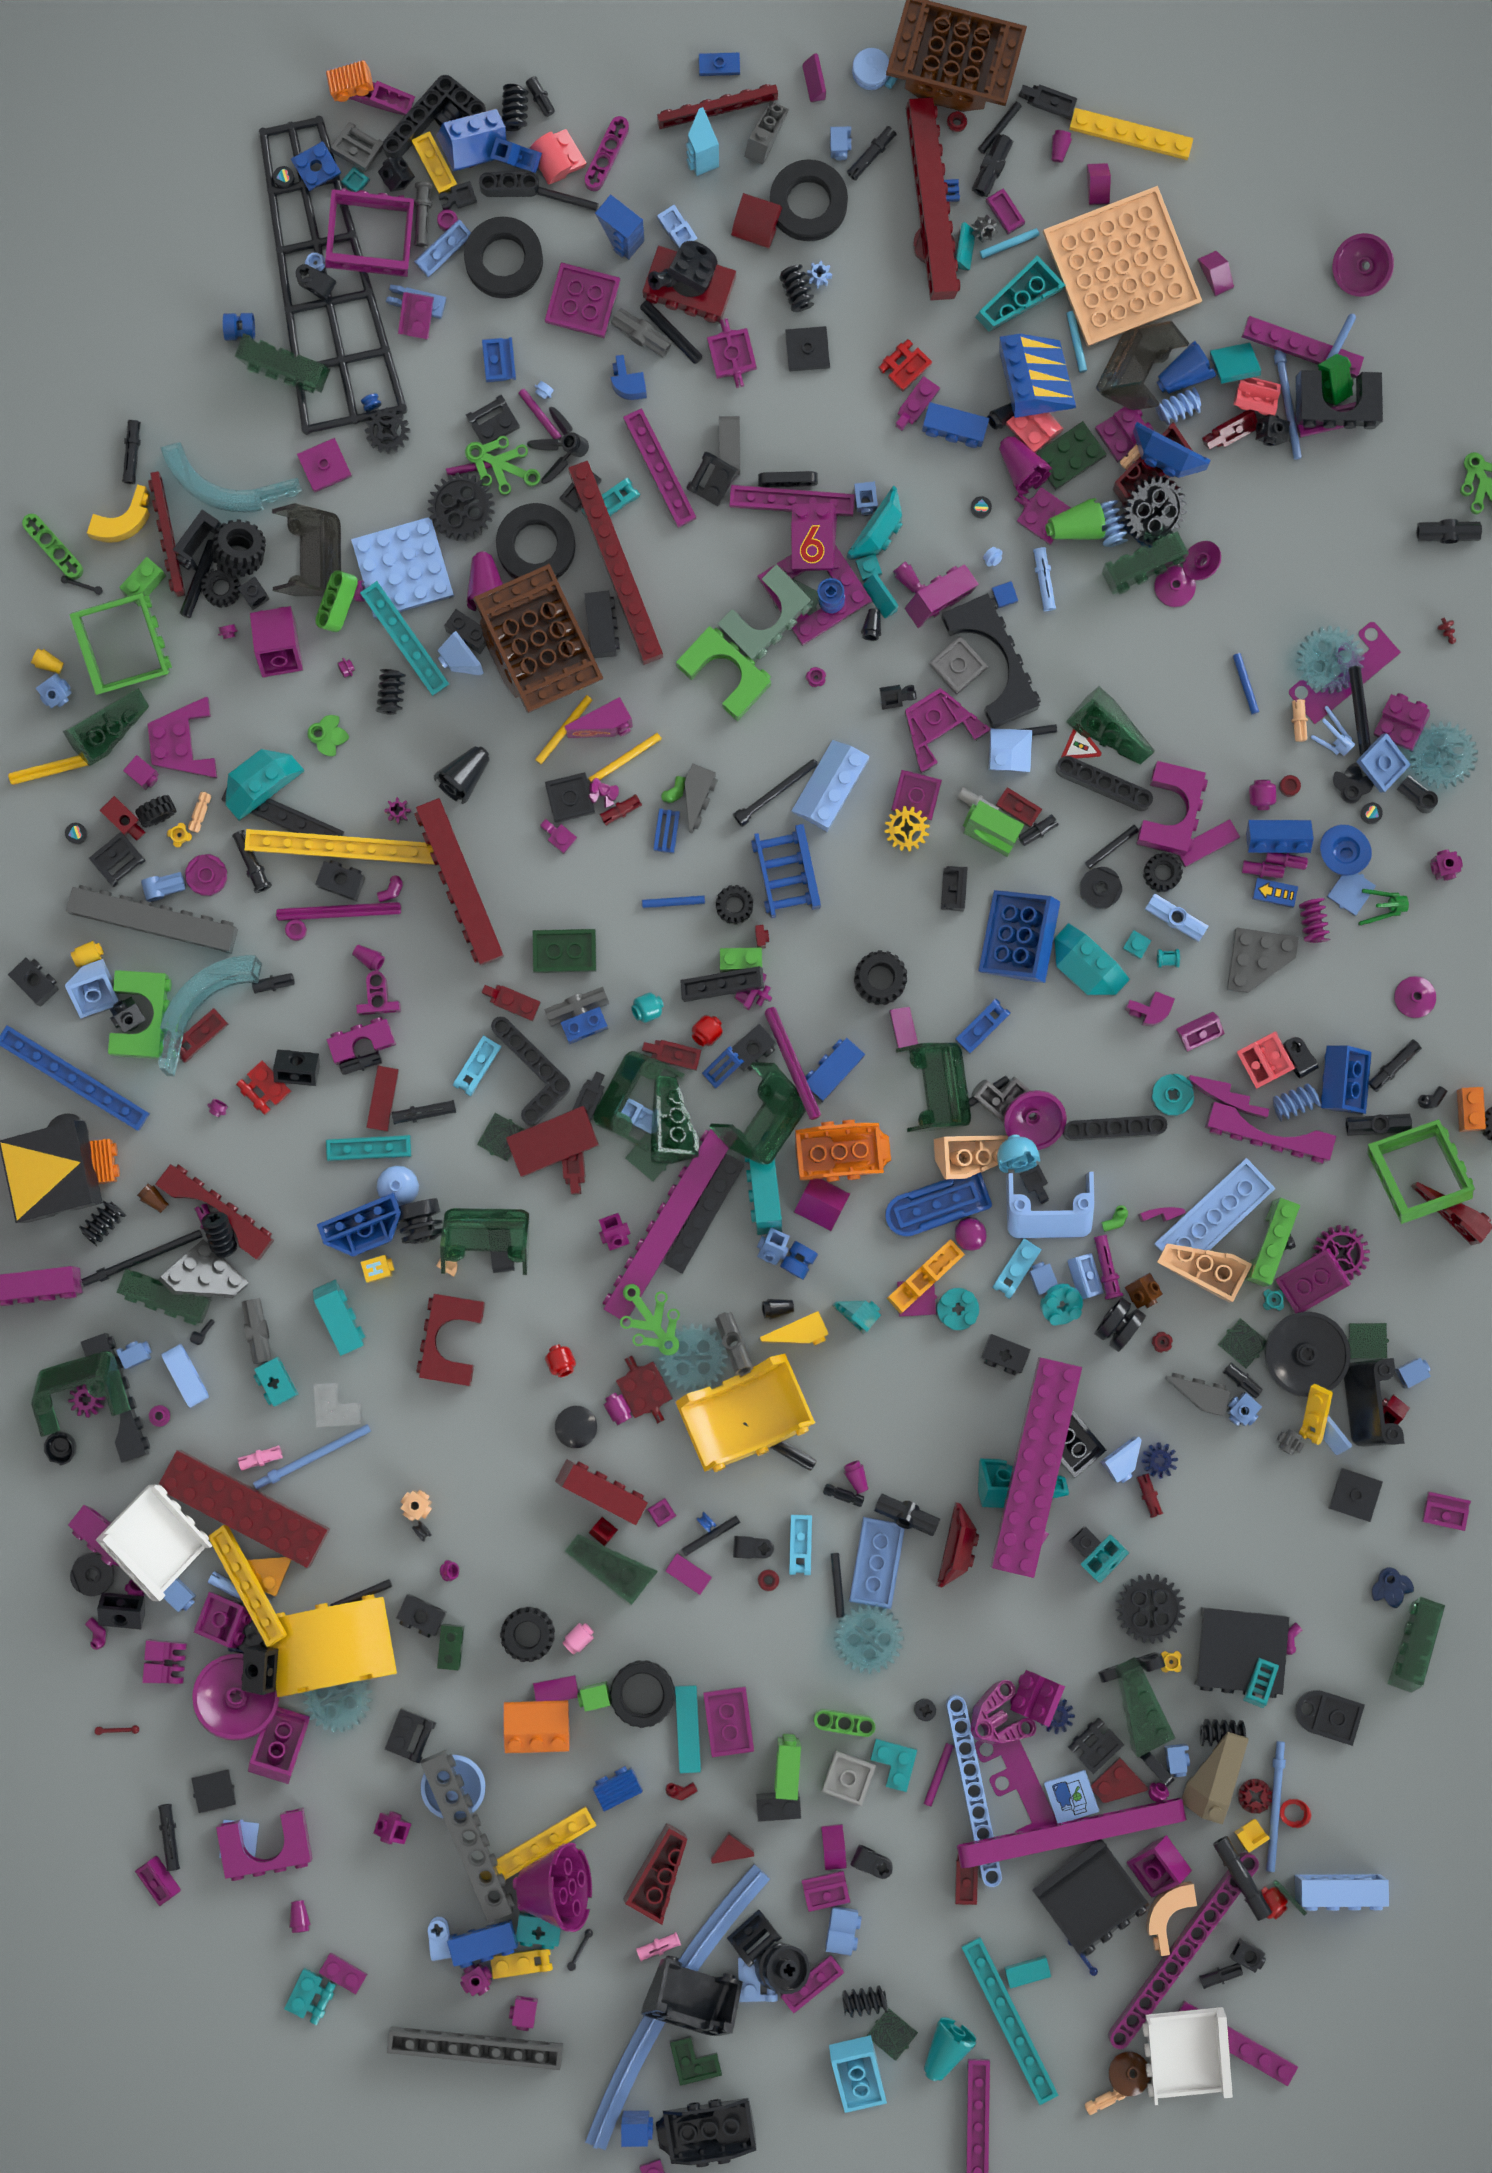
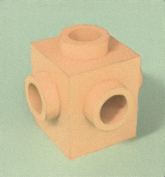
M420 1489L418 1492L413 1490L411 1494L407 1492L400 1502L403 1504L400 1508L404 1511L402 1515L411 1521H414V1519H425L432 1510L429 1507L432 1503L428 1500L430 1496ZM414 1501L418 1502L419 1508L417 1510H414L411 1507V1504Z

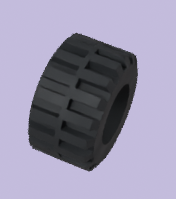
M237 519V522L229 520L228 524L222 523L220 528L216 529L211 554L213 556L212 560L214 563H217L216 567L219 570L223 569L224 573H232L231 576L235 577L236 574L240 575V577H245V574L251 575L253 571L257 572L264 559L266 539L263 536V532L257 530L258 526L255 524L250 525L249 521L241 522V519ZM238 545L246 548L247 550L238 551L234 550L230 546Z
M878 950L877 952H870L869 955L864 956L858 963L854 976L855 988L860 993L861 998L866 999V1002H872L875 1005H887L889 1002H894L903 993L908 978L907 969H905L903 961H900L896 954L892 955L889 951L882 952V950ZM877 966L889 969L893 975V982L890 987L882 990L874 988L868 980L871 969Z
M531 1607L519 1608L512 1612L502 1624L500 1633L502 1647L504 1646L505 1652L510 1654L511 1658L518 1659L520 1662L539 1660L547 1654L555 1639V1628L551 1618L545 1612L540 1611V1609ZM523 1622H532L540 1630V1639L532 1647L520 1645L515 1638L516 1628Z

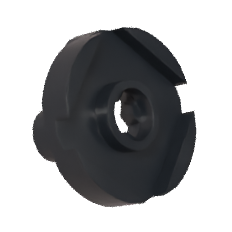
M1097 867L1088 871L1080 883L1081 898L1089 906L1096 909H1107L1114 905L1122 893V884L1118 874L1108 867ZM1102 882L1107 890L1106 892L1098 893L1095 885H1100Z
M85 1554L79 1557L70 1572L72 1586L76 1591L86 1596L101 1595L102 1592H106L113 1584V1566L103 1562L101 1554ZM91 1568L98 1573L95 1581L92 1578H87Z

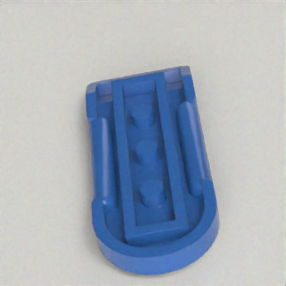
M980 1172L966 1179H945L899 1195L888 1204L885 1218L888 1227L894 1233L908 1237L987 1210L992 1207V1202Z

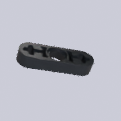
M814 471L763 472L758 474V486L804 487L818 484V473Z

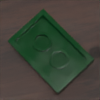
M1083 421L1036 452L1038 456L1052 467V470H1049L1051 475L1048 481L1055 491L1107 455Z
M596 929L532 930L533 973L596 972Z

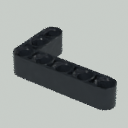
M441 75L384 139L383 147L386 157H402L413 145L412 139L420 136L434 121V116L441 112L448 102L455 106L463 117L473 115L472 113L476 110L486 112L485 104L451 76ZM444 85L451 86L448 90L441 89ZM461 97L467 99L463 103L457 102V100ZM431 100L438 101L435 105L428 104ZM418 115L424 116L422 120L415 119ZM405 130L411 131L407 136L402 135V132ZM392 145L398 146L394 151L388 150Z
M501 1016L496 1017L491 1024L494 1034L546 1084L521 1112L523 1121L527 1125L534 1126L569 1093L571 1088L570 1082L508 1019ZM505 1022L507 1024L506 1030L504 1032L496 1031L497 1023ZM516 1036L522 1039L521 1045L513 1047L510 1043L511 1039ZM527 1052H536V1059L531 1062L525 1059ZM543 1066L552 1068L549 1076H542L540 1074ZM560 1080L567 1083L563 1091L555 1089V1084ZM545 1095L552 1098V1102L548 1106H543L540 1103L541 1098ZM529 1110L537 1112V1117L533 1121L526 1120L525 1115Z

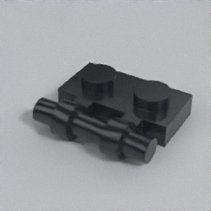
M1100 1718L1096 1719L1093 1723L1090 1722L1087 1725L1088 1728L1080 1736H1075L1073 1738L1074 1741L1068 1746L1073 1753L1079 1748L1084 1751L1078 1758L1093 1775L1124 1746L1110 1729H1107L1103 1734L1100 1732L1099 1729L1105 1724ZM1094 1734L1098 1739L1088 1747L1085 1742Z

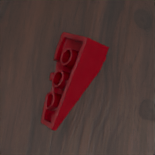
M1419 1182L1411 1185L1426 1202L1445 1196ZM1462 1203L1437 1211L1470 1245L1482 1243L1492 1229L1491 1219L1485 1213H1479Z

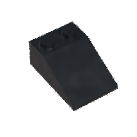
M1073 1410L1061 1463L1075 1478L1107 1450Z

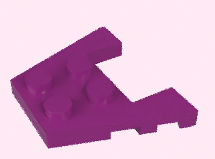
M941 688L905 709L921 774L938 763L927 744L961 723L964 724L974 741L991 730Z
M204 697L147 723L153 766L217 778L215 758L193 760L189 720L211 717L208 697Z

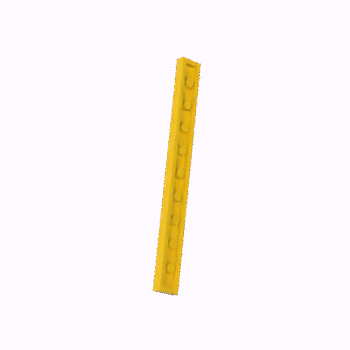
M246 829L245 851L435 865L430 852H433V848L431 845L427 846L426 842Z

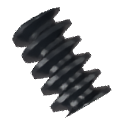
M505 84L502 94L504 98L502 101V121L506 131H518L522 127L527 126V122L523 119L528 117L524 113V111L528 110V106L524 105L528 102V98L524 96L528 95L529 91L517 84Z
M802 264L787 267L781 271L779 276L780 281L783 282L782 287L786 290L785 295L789 297L788 303L791 304V311L793 312L807 310L815 304L813 302L810 303L814 295H807L811 291V287H804L809 281L801 279L806 273L798 272L803 268Z
M380 669L384 674L379 675V679L383 682L378 684V687L382 690L378 691L380 699L377 700V704L380 707L376 708V712L387 715L397 714V711L403 710V707L397 705V703L404 701L398 695L404 693L403 690L399 689V686L405 685V682L400 681V678L406 677V674L392 669Z
M103 1201L105 1209L96 1208L99 1215L92 1213L93 1221L85 1220L87 1228L79 1226L82 1234L95 1246H97L95 1240L103 1241L101 1234L109 1235L107 1228L115 1229L113 1222H121L118 1215L122 1217L127 1216L112 1201L110 1203Z
M212 1212L205 1215L201 1223L211 1251L219 1258H225L235 1253L237 1243L228 1216L222 1212Z
M1205 1719L1203 1725L1201 1724L1200 1744L1204 1746L1205 1740H1208L1209 1746L1212 1747L1214 1740L1218 1744L1227 1732L1246 1737L1245 1724L1243 1720H1239L1237 1725L1234 1720H1230L1229 1724H1227V1721L1223 1719L1220 1725L1217 1719H1214L1212 1724H1210L1209 1719Z
M880 1985L877 1986L876 1992L873 1991L871 1986L868 1987L867 1993H865L863 1988H860L859 1995H857L854 1989H851L850 1996H848L846 1990L842 1992L845 2016L846 2012H848L850 2017L853 2018L855 2011H857L861 2017L863 2010H866L867 2014L871 2015L872 2008H874L876 2014H879L881 2007L885 2013H888L885 1990L881 1989Z

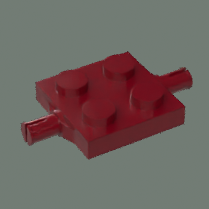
M633 1356L624 1359L630 1371L625 1376L616 1380L634 1418L652 1412L657 1424L664 1421L665 1419L659 1408L664 1403L672 1400L673 1397L655 1362L652 1361L645 1366H637Z

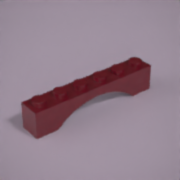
M170 1164L155 1185L173 1198L197 1199L208 1203L219 1212L226 1214L237 1236L239 1247L256 1260H260L274 1242V1239L270 1237L272 1233L263 1226L261 1229L253 1225L255 1220L247 1214L241 1216L237 1213L238 1208L229 1201L227 1204L220 1200L222 1196L213 1189L210 1192L203 1188L205 1183L197 1177L191 1179L186 1175L188 1171L181 1165L177 1164L175 1167Z

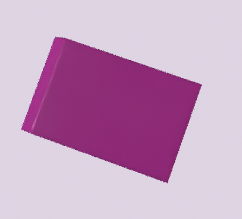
M1108 163L1087 164L1089 205L1109 204L1111 174Z
M1218 251L1198 258L1200 267L1215 296L1234 288L1229 263Z
M843 1824L821 1826L825 1870L847 1868Z

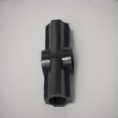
M998 134L989 153H986L979 169L980 172L972 187V191L976 195L988 197L996 178H999L1006 163L1005 160L1014 141L1010 137Z
M1445 519L1440 522H1419L1416 530L1418 541H1440L1442 544H1453L1459 541H1480L1482 535L1481 522H1458L1457 519Z
M1410 1113L1347 1117L1345 1126L1347 1136L1401 1133L1412 1129V1118ZM1376 1119L1383 1122L1382 1130L1375 1128L1374 1122Z
M885 1494L880 1495L874 1510L895 1520V1523L901 1528H914L930 1536L935 1534L940 1522V1518L920 1510L916 1503L911 1501L901 1502Z

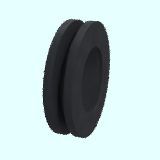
M811 159L799 160L783 168L775 177L770 190V202L782 206L776 225L783 233L800 241H817L834 233L845 218L848 203L847 187L841 175L830 165ZM805 182L816 183L822 186L830 199L826 212L820 217L813 219L801 218L795 215L788 204V195L795 186Z
M494 217L482 222L470 233L464 248V261L470 280L481 292L491 297L506 299L522 295L534 286L542 271L543 254L539 238L530 226L516 218ZM501 239L512 240L523 249L525 255L524 263L517 272L508 276H497L489 272L484 266L483 253L487 246L494 241Z
M530 503L515 508L502 520L496 535V549L503 568L515 579L550 564L558 579L568 570L573 561L575 537L570 522L559 510L542 503ZM535 524L549 528L557 539L556 551L552 557L543 563L537 564L528 563L521 559L514 546L519 532L525 527Z

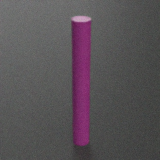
M525 388L520 390L518 394L552 438L560 440L562 438L561 434Z
M483 461L486 469L492 468L491 464ZM475 463L446 468L447 476L449 474L454 476L456 473L463 474L478 471Z
M946 1743L923 1803L931 1807L954 1748L952 1744Z

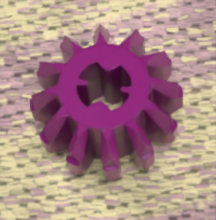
M84 1381L83 1388L79 1384L75 1385L78 1392L70 1391V1394L75 1397L74 1399H68V1402L75 1403L71 1410L75 1411L78 1409L77 1416H82L85 1413V1417L89 1418L91 1412L94 1415L98 1414L96 1407H104L103 1404L99 1403V1400H105V1396L98 1395L103 1389L98 1388L95 1390L96 1383H92L89 1387L88 1381ZM85 1394H87V1397H91V1402H88V1405L82 1400L83 1397H86Z

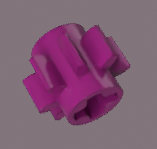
M396 797V801L393 803L388 801L390 807L384 810L385 813L391 814L388 820L392 821L395 819L398 825L400 820L408 821L406 815L411 813V809L405 808L408 802L404 801L401 803L398 797ZM397 807L403 810L399 812V815H396L394 812L397 810Z

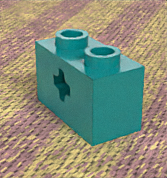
M279 1357L254 1369L256 1372L254 1378L259 1386L262 1385L266 1393L263 1395L269 1405L272 1404L274 1407H277L299 1395ZM271 1378L279 1379V1383H277L278 1388L270 1386L272 1383Z
M1110 1534L1080 1565L1095 1580L1101 1583L1130 1552Z
M520 1912L516 1938L521 1946L532 1947L533 1944H540L541 1948L554 1949V1946H559L560 1928L529 1913ZM537 1927H541V1931L545 1933H542L541 1936H537V1932L533 1930H536Z

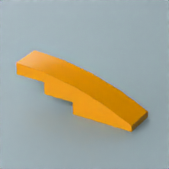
M950 1239L886 1299L900 1314L903 1313L965 1254Z

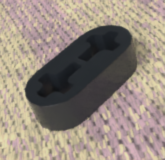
M1148 1750L1140 1756L1166 1787L1175 1780Z

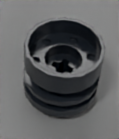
M437 1198L399 1206L401 1211L399 1222H407L408 1226L399 1231L401 1234L410 1232V1235L401 1238L402 1244H420L435 1240L437 1237L446 1234L444 1228H434L443 1224V1220L432 1219V1216L440 1213Z

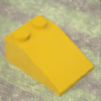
M819 1311L761 1336L759 1339L761 1342L809 1344L813 1342L815 1346L826 1341L825 1336L829 1334Z

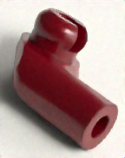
M694 1782L685 1787L669 1783L665 1789L669 1797L680 1801L698 1792Z

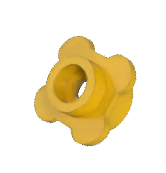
M179 823L167 831V836L173 840L175 847H181L182 843L192 839V835L187 832L184 823Z
M1163 1651L1161 1655L1166 1666L1162 1667L1161 1670L1165 1673L1168 1671L1180 1672L1182 1669L1180 1665L1181 1653L1178 1651L1174 1653Z

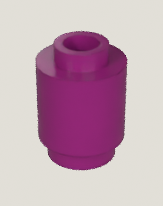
M614 1393L605 1398L606 1403L603 1405L611 1420L615 1421L617 1426L632 1418L631 1410L622 1394L618 1396Z

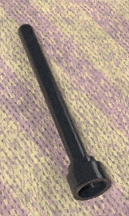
M814 759L810 760L747 809H738L733 813L735 820L741 827H744L749 823L752 814L817 766V761Z

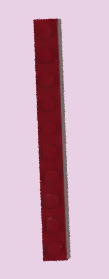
M933 98L909 99L905 109L930 300L955 299L957 292L960 291V279L956 277L958 262L957 259H954L953 254L955 252V241L951 239L953 224L952 221H949L948 216L950 214V202L946 201L948 185L947 182H944L943 178L945 175V164L941 162L943 147L942 144H939L938 139L940 137V126L936 124L938 109L934 105Z
M587 460L568 467L569 475L642 662L645 665L663 658L662 649L589 462Z

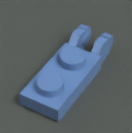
M390 285L389 290L396 294L403 295V292L434 297L431 317L442 319L447 300L446 297L407 287L405 289L402 286ZM387 297L386 303L402 307V300Z

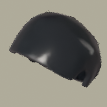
M55 1432L46 1439L44 1452L50 1462L61 1466L73 1459L76 1454L77 1444L75 1439L68 1433Z

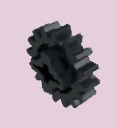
M388 407L385 408L384 413L378 409L377 416L370 415L372 422L366 421V424L370 427L365 429V433L370 434L366 439L368 442L373 441L371 444L372 448L374 449L378 446L380 453L383 449H386L387 454H390V449L398 452V446L405 447L403 440L409 441V437L405 435L410 433V428L405 427L409 423L407 420L402 421L404 418L402 413L397 416L396 409L392 413L389 412ZM383 418H391L388 421L382 420ZM375 425L378 427V433L376 434V437L374 435ZM399 425L401 426L400 437L397 434V429L399 428ZM383 427L391 429L393 436L385 433ZM385 441L393 442L391 444H384Z

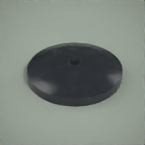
M1299 1312L1285 1317L1274 1326L1266 1341L1265 1363L1270 1376L1282 1389L1297 1396L1308 1397L1310 1387L1313 1384H1317L1330 1391L1333 1390L1343 1380L1350 1365V1345L1344 1331L1335 1321L1320 1313Z

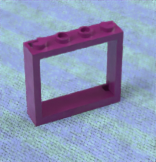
M344 188L342 190L332 189L325 268L408 277L414 199L404 198V195L394 197L386 193L369 194L363 190L351 192ZM337 204L407 212L403 261L333 253Z

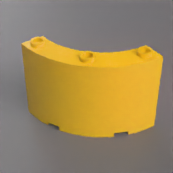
M785 1353L769 1357L754 1366L751 1372L746 1375H736L722 1381V1385L713 1389L707 1387L688 1393L675 1402L704 1472L709 1470L718 1472L725 1469V1465L753 1454H757V1456L769 1452V1447L796 1434L797 1436L805 1434L809 1431L808 1427L815 1424Z
M374 1594L362 1596L361 1601L329 1607L328 1603L315 1605L314 1610L286 1616L285 1612L276 1613L287 1633V1636L273 1646H270L271 1648L278 1649L277 1697L397 1674L384 1597L375 1598Z

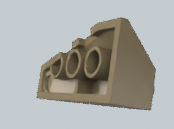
M1227 1732L1212 1750L1213 1753L1200 1765L1196 1774L1187 1781L1182 1795L1183 1804L1201 1818L1223 1825L1249 1739L1247 1737Z

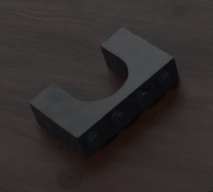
M1301 370L1296 375V425H1303L1304 428L1323 425L1324 428L1344 426L1345 429H1353L1356 426H1364V429H1375L1383 422L1382 372H1361L1356 377V404L1353 410L1347 412L1335 411L1325 403L1322 396L1321 371Z

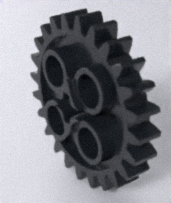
M456 473V479H453L449 474V481L446 482L444 479H441L442 486L434 485L438 490L437 493L430 492L434 499L428 500L433 505V507L428 508V511L434 514L429 518L430 520H437L433 526L435 528L441 526L439 530L441 534L447 531V538L454 534L456 541H458L460 535L464 541L467 540V535L475 539L474 532L482 535L480 528L488 529L485 522L493 521L489 517V514H495V511L490 509L491 506L495 505V502L489 501L493 494H486L490 488L488 486L482 487L484 483L482 479L476 483L477 477L475 475L469 479L468 473H465L463 478H461L459 473ZM465 489H472L471 497L463 498V491ZM452 496V504L444 505L445 497ZM475 499L479 500L477 503L469 504L473 502ZM461 502L465 505L463 511L457 509L460 507L459 503ZM473 508H479V515L474 518L470 517V511ZM447 510H453L448 514H444V512ZM455 515L460 516V522L457 525H452L451 518Z
M1156 475L1155 479L1152 476H1148V481L1141 478L1140 486L1134 483L1135 490H1128L1131 495L1130 498L1124 497V500L1128 503L1121 506V508L1126 510L1121 516L1127 518L1123 524L1129 526L1127 531L1132 533L1134 538H1139L1142 542L1146 540L1150 544H1152L1153 539L1155 542L1160 543L1161 538L1168 540V533L1173 536L1175 535L1174 527L1180 529V526L1177 524L1178 521L1184 522V519L1180 516L1187 513V511L1182 509L1183 506L1187 505L1186 502L1182 501L1185 494L1179 493L1182 488L1176 486V482L1170 481L1165 476L1162 478ZM1159 491L1157 498L1154 499V494ZM1143 505L1142 511L1138 513L1139 507ZM1170 506L1169 512L1165 514L1166 508ZM1154 520V525L1149 528L1151 521Z
M1147 1573L1145 1580L1141 1575H1138V1582L1131 1578L1132 1586L1124 1584L1127 1591L1125 1593L1119 1591L1123 1599L1116 1600L1117 1603L1121 1604V1607L1116 1608L1115 1611L1122 1614L1117 1617V1620H1124L1121 1628L1128 1627L1129 1629L1126 1634L1130 1635L1134 1632L1133 1639L1137 1640L1141 1636L1143 1643L1146 1642L1147 1638H1149L1151 1644H1154L1155 1638L1159 1642H1163V1635L1170 1639L1169 1631L1177 1633L1174 1626L1175 1624L1182 1626L1178 1618L1185 1617V1615L1180 1613V1610L1186 1607L1179 1605V1602L1184 1600V1597L1176 1596L1180 1589L1172 1590L1175 1583L1171 1582L1167 1585L1166 1577L1159 1581L1158 1574L1152 1579L1151 1575ZM1149 1589L1151 1590V1605L1155 1606V1610H1152L1151 1612L1153 1621L1152 1628H1150L1149 1626L1150 1613L1145 1610L1146 1607H1149ZM1163 1591L1166 1596L1165 1601L1157 1603L1155 1595ZM1143 1593L1144 1601L1141 1604H1136L1134 1602L1135 1594ZM1160 1613H1165L1167 1621L1159 1625L1156 1618ZM1138 1614H1143L1146 1618L1145 1623L1141 1626L1135 1623V1618Z

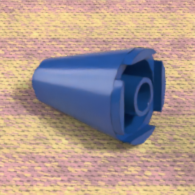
M1193 341L1158 376L1159 381L1156 383L1162 393L1166 391L1170 394L1212 379L1216 376L1213 368H1210L1209 360L1199 344Z

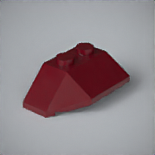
M955 1502L936 1585L938 1587H944L968 1571V1567L972 1568L975 1555H972L973 1546L977 1547L979 1534L976 1533L977 1529L961 1503Z

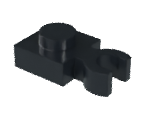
M470 181L451 187L452 193L450 194L443 192L438 195L439 200H448L446 204L442 205L443 210L450 209L453 204H456L459 209L477 203Z

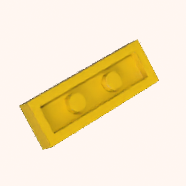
M429 131L412 139V144L438 194L451 191V187L456 186L457 183L431 132Z

